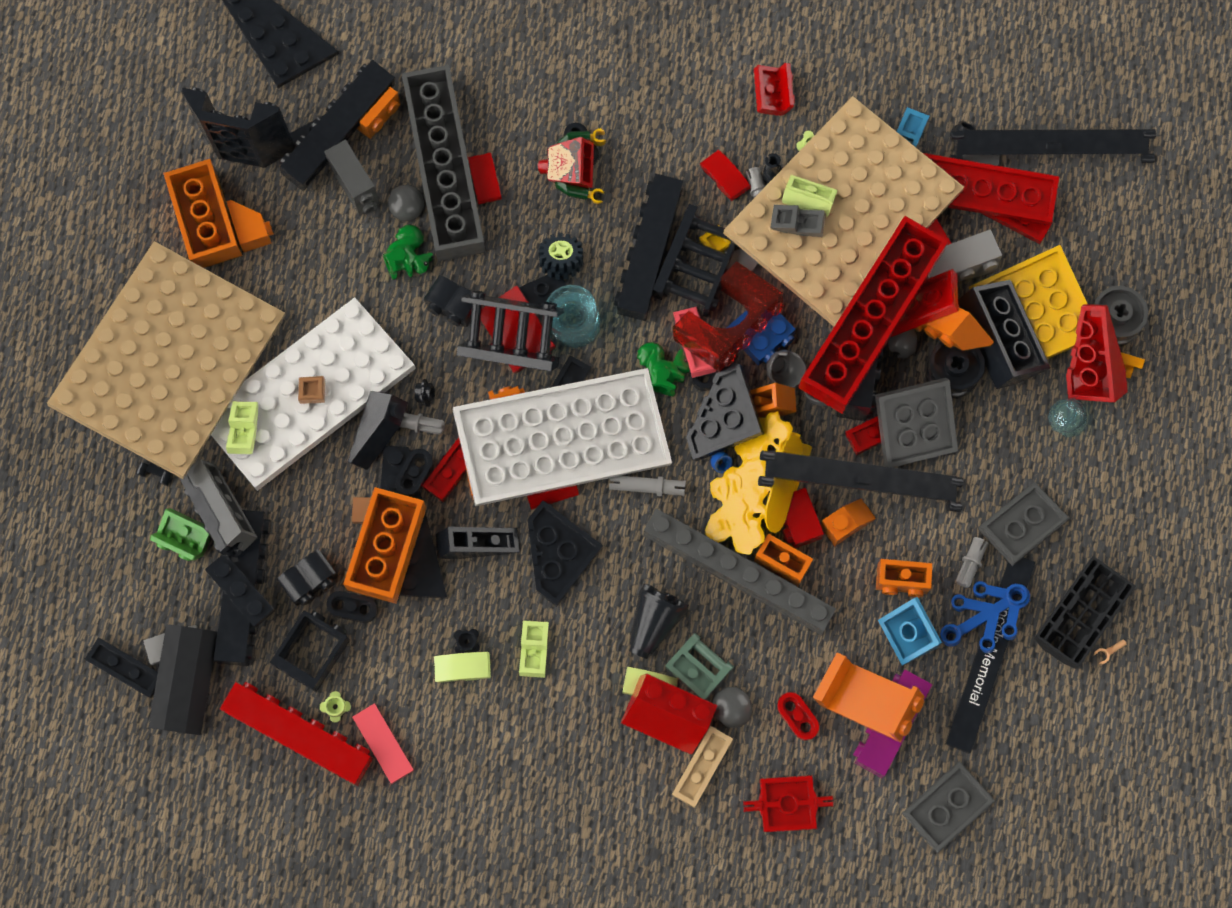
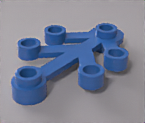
M983 581L976 582L973 586L974 595L980 599L987 597V595L1000 598L1001 600L995 604L967 599L960 594L955 595L951 600L955 611L961 612L967 609L980 613L958 626L954 624L945 625L940 632L942 642L949 647L956 646L960 643L961 636L987 621L984 636L980 639L979 645L982 652H993L995 649L994 637L999 614L1008 608L1007 623L1001 629L1002 636L1007 640L1016 638V623L1019 610L1026 607L1030 601V592L1022 584H1012L1005 589L987 585ZM982 586L986 589V591L984 593H978L976 589ZM1020 594L1022 598L1019 601H1015L1012 596ZM957 599H961L964 601V604L959 607L954 602ZM1007 628L1014 629V633L1011 635H1007L1004 631ZM950 633L956 635V638L952 641L946 638ZM985 641H990L992 643V646L990 648H984L983 643Z

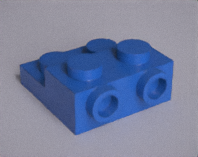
M761 297L725 328V331L759 366L763 361L767 364L771 355L778 348L789 346L795 339L793 335L796 329L780 312L776 313Z

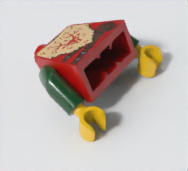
M599 128L593 134H590L589 131L567 133L557 141V144L548 148V159L538 162L539 173L547 174L548 181L555 183L556 188L569 197L584 200L591 198L595 204L603 203V201L595 200L593 196L595 193L604 194V191L602 189L589 191L588 188H593L594 144L596 146L606 144L605 139L598 140L596 136L605 135V131Z

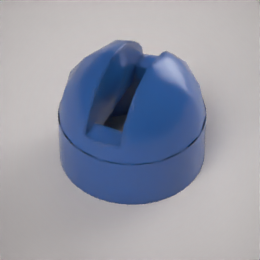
M721 451L711 456L710 463L716 472L724 473L732 466V458L727 453Z

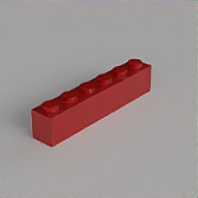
M235 682L220 707L221 711L358 787L373 761V758L368 755L370 750L356 743L355 747L345 743L348 739L347 737L336 731L332 735L323 730L325 725L314 719L307 722L301 718L303 713L291 706L287 710L280 707L281 701L269 694L265 698L257 694L258 688L247 682H244L242 686Z

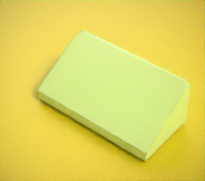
M791 175L783 194L782 203L798 205L802 210H824L826 217H828L838 190Z

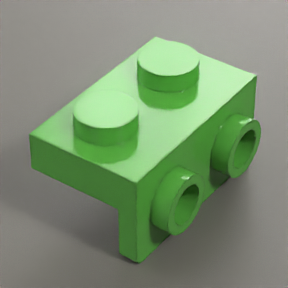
M168 508L165 509L158 531L151 535L150 540L157 543V547L163 550H172L178 553L180 558L193 561L204 555L211 535L204 529L205 524Z

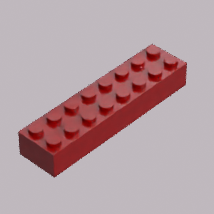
M904 216L801 378L799 389L843 414L942 256L949 240Z

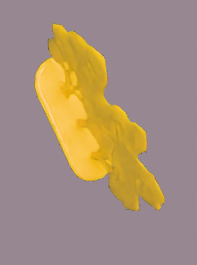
M778 411L770 412L765 418L759 417L764 431L763 435L734 446V450L743 460L742 465L739 468L730 467L724 472L723 477H717L710 482L712 497L720 500L723 506L711 514L705 528V534L718 543L725 541L729 536L732 537L735 552L750 555L754 548L759 547L764 542L765 535L761 528L762 519L765 518L766 527L770 532L777 533L780 531L785 523L796 481L774 478L772 488L758 485L759 476H765L766 461L760 460V452L762 450L768 451L769 445L774 446L777 449L775 450L776 452L803 455L801 439L796 435L790 436L793 427L790 422L781 420ZM775 438L779 439V444L774 442ZM768 493H769V497H768V500H767V504L764 505V504H763V499H764V498L768 495ZM754 513H761L758 518L753 517Z

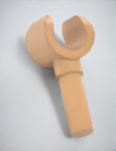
M1123 639L1107 649H1097L1093 656L1098 652L1105 653L1106 659L1099 663L1105 664L1109 661L1110 655L1127 645V643Z

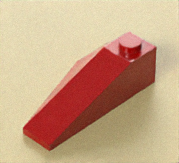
M1083 304L1076 329L1075 346L1071 351V364L1066 374L1068 399L1115 403L1128 390L1126 369L1108 305Z

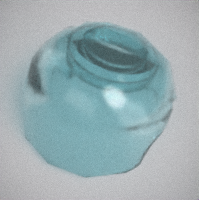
M1072 398L1060 399L1050 407L1048 420L1055 432L1071 438L1079 436L1086 429L1087 413L1084 406L1077 400Z

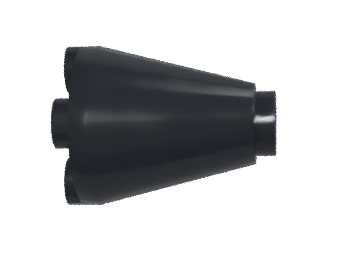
M644 583L638 595L629 651L648 659L649 655L655 652L686 614L689 604L679 600L670 593H662L657 588Z

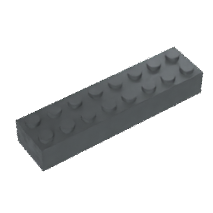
M449 65L402 73L437 260L443 261L485 253L486 250Z

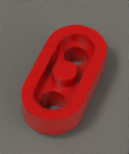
M793 692L783 694L777 703L779 714L798 739L803 741L813 739L819 731L818 720L798 694ZM787 702L794 703L795 709L793 711H788L785 708ZM802 723H808L810 725L809 732H803L801 730Z

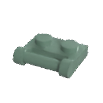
M694 633L665 665V668L698 697L706 699L734 666L730 662L726 663L700 640L701 637L698 634ZM694 648L714 665L719 672L714 675L693 657L689 651Z

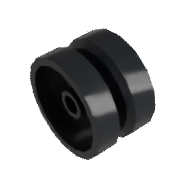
M940 342L935 346L926 364L925 377L927 382L942 378L949 379L952 398L958 399L967 396L975 389L984 372L985 359L979 348L962 351L955 346L949 348Z

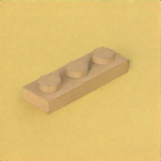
M710 726L673 791L672 796L695 808L733 738Z

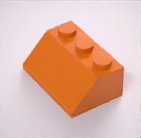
M958 307V312L914 328L919 332L923 329L932 339L936 340L938 337L947 347L952 348V346H955L962 351L991 346L994 343L971 313Z

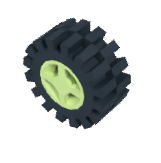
M558 233V237L552 234L550 235V240L546 237L543 243L540 244L539 265L542 268V272L544 274L548 272V277L550 278L555 275L557 280H560V276H564V280L568 279L569 274L572 277L576 276V272L579 273L583 266L581 242H578L576 237L571 239L570 234H566V237H562V233Z

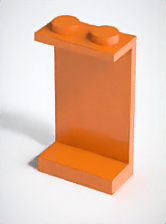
M836 653L813 696L820 706L900 743L903 737L907 736L910 732L912 720L915 714L919 713L922 709L925 697L919 688L913 686L912 689H909L856 666L840 653Z

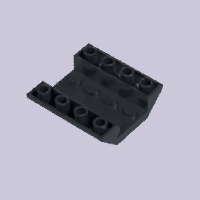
M182 88V94L203 136L218 159L266 168L283 158L286 153L294 151L295 145L280 107L271 102H264L263 104L255 102L251 118L248 120L241 115L232 117L216 111L207 92L200 88Z

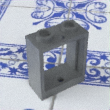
M344 140L324 151L331 171L359 216L363 213L367 215L377 209V205L380 204L375 186L348 142Z

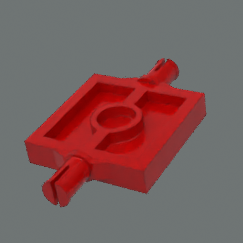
M812 776L760 779L759 799L757 801H743V806H753L744 807V812L759 811L763 820V833L817 829L816 813L818 807H833V802H823L832 801L833 796L817 797L813 788Z

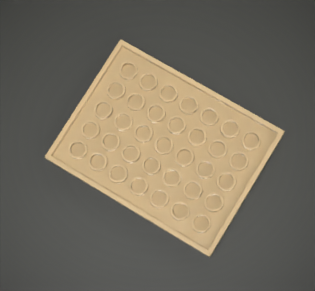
M852 96L724 229L723 234L832 326H835L903 217L907 216L928 228L963 191L964 186ZM791 175L838 190L830 214L825 218L823 237L789 234L770 228L774 205H787L782 203V198Z
M154 241L48 400L47 405L184 479L285 317V312Z

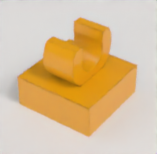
M1121 352L1126 369V378H1131L1134 367L1142 369L1145 359Z

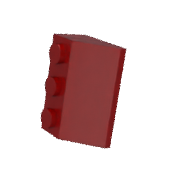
M649 674L640 675L620 724L692 755L707 732L717 705Z

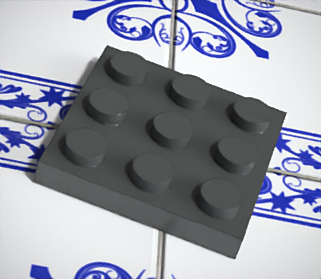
M942 378L875 395L885 467L893 468L958 451L949 379Z

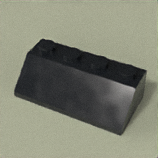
M1011 280L973 287L958 299L959 307L970 312L994 341L991 346L980 347L979 349L983 354L985 365L996 389L1016 385L1051 368Z

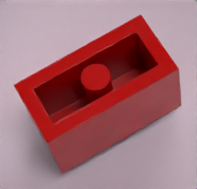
M806 488L793 492L784 523L786 529L782 530L786 543H791L795 549L821 540L824 536Z

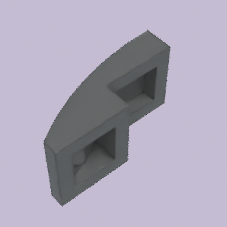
M774 205L770 228L789 234L823 237L826 213L824 210H802L798 205Z

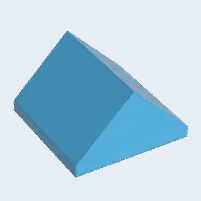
M918 597L913 598L878 620L902 666L937 649L942 644Z

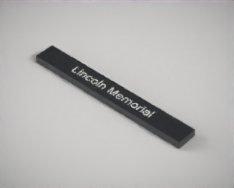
M1022 558L1014 566L1007 562L999 587L1007 589L1012 584H1022L1027 588L1035 562L1026 558ZM1014 594L1012 598L1015 601H1019L1022 596ZM995 597L993 604L1000 601L1001 599ZM1009 608L999 614L994 637V651L984 653L981 651L980 645L978 646L945 745L968 754L971 753L1009 642V640L1002 636L1001 631L1002 626L1007 623ZM1007 628L1004 632L1007 635H1011L1013 629ZM985 641L983 643L984 648H990L992 646V643L990 641Z

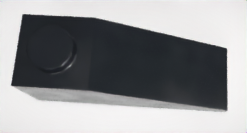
M370 391L347 462L368 470L401 426L408 402L392 394Z
M446 527L436 534L438 559H465L520 553L517 528Z

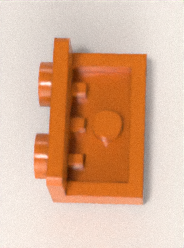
M390 87L361 119L357 130L369 139L376 132L380 131L384 123L401 105L398 92Z

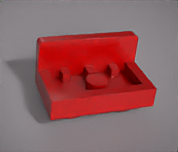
M784 63L780 68L757 65L754 68L757 113L777 116L786 114L794 107L795 103L792 87L793 74L790 63Z

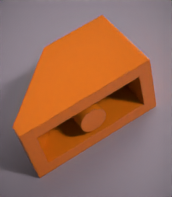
M232 200L226 201L243 252L272 244L270 236L274 235L269 221L265 222L260 213Z
M772 383L750 390L760 418L776 411L779 412L780 417L797 412L795 388Z
M861 498L841 507L823 519L821 527L835 547L876 518Z

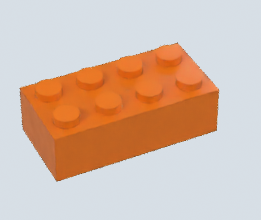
M211 159L163 173L189 260L205 268L242 256L217 171Z
M374 487L343 583L348 591L397 604L427 507L424 500Z

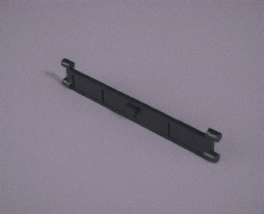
M951 130L950 139L956 140V155H950L949 157L963 160V155L1141 154V163H1154L1155 155L1149 154V139L1156 138V130Z
M762 450L760 452V460L766 461L765 476H759L758 478L759 486L772 488L773 478L947 501V511L961 512L962 503L956 502V489L963 486V478L957 476Z

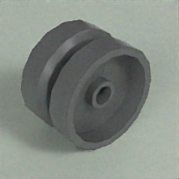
M1121 285L1109 287L1102 291L1093 303V305H1108L1119 347L1132 342L1147 323L1149 314L1147 303L1141 294L1132 288Z

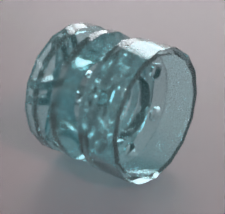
M577 285L562 286L552 292L546 302H553L557 304V307L565 308L564 314L553 317L552 335L557 342L565 347L572 348L586 346L592 342L599 333L601 325L598 308L592 294L585 288ZM575 317L578 322L573 323L571 318Z

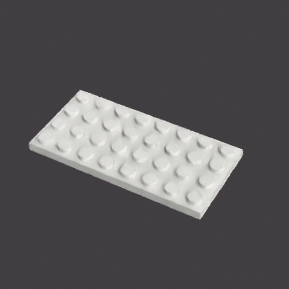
M353 298L243 382L232 402H258V421L253 454L227 453L226 444L230 430L228 420L232 402L211 436L258 491L362 411L366 406L370 391L385 393L414 371L416 367L358 300ZM324 376L325 403L300 404L298 401L299 377Z
M648 368L453 407L475 506L672 464Z

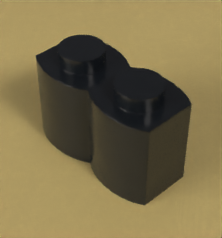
M439 275L423 299L427 305V310L436 316L440 314L447 316V320L457 327L460 324L466 327L469 326L472 303L461 302L462 296L471 293V290Z
M317 549L303 558L298 564L282 573L277 580L296 606L299 604L305 606L314 600L315 596L313 594L321 589L325 591L331 588L336 583L335 579L338 577V574L323 553Z

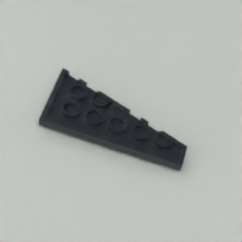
M222 0L277 88L282 87L339 54L336 48L273 0Z
M384 447L380 489L398 493L395 481L410 454L409 447ZM405 482L403 486L409 489L413 486V484L411 482ZM420 491L413 496V498L423 500ZM425 512L399 596L448 599Z

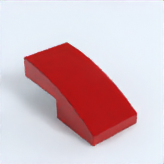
M717 150L700 163L704 172L716 182L719 190L731 201L751 188L741 172L720 150Z
M491 152L467 157L478 205L502 200Z

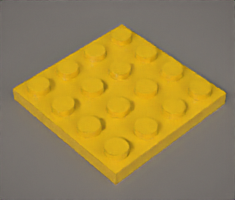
M1061 245L968 287L970 290L976 286L1011 280L1046 359L1072 349L1075 346L1076 329L1081 306L1087 304V301Z

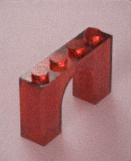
M737 261L721 277V291L745 307L748 312L746 318L734 327L716 328L688 311L673 326L674 341L718 372L725 366H730L736 354L741 349H746L751 343L753 336L757 332L761 333L773 315L777 316L784 306L783 292Z

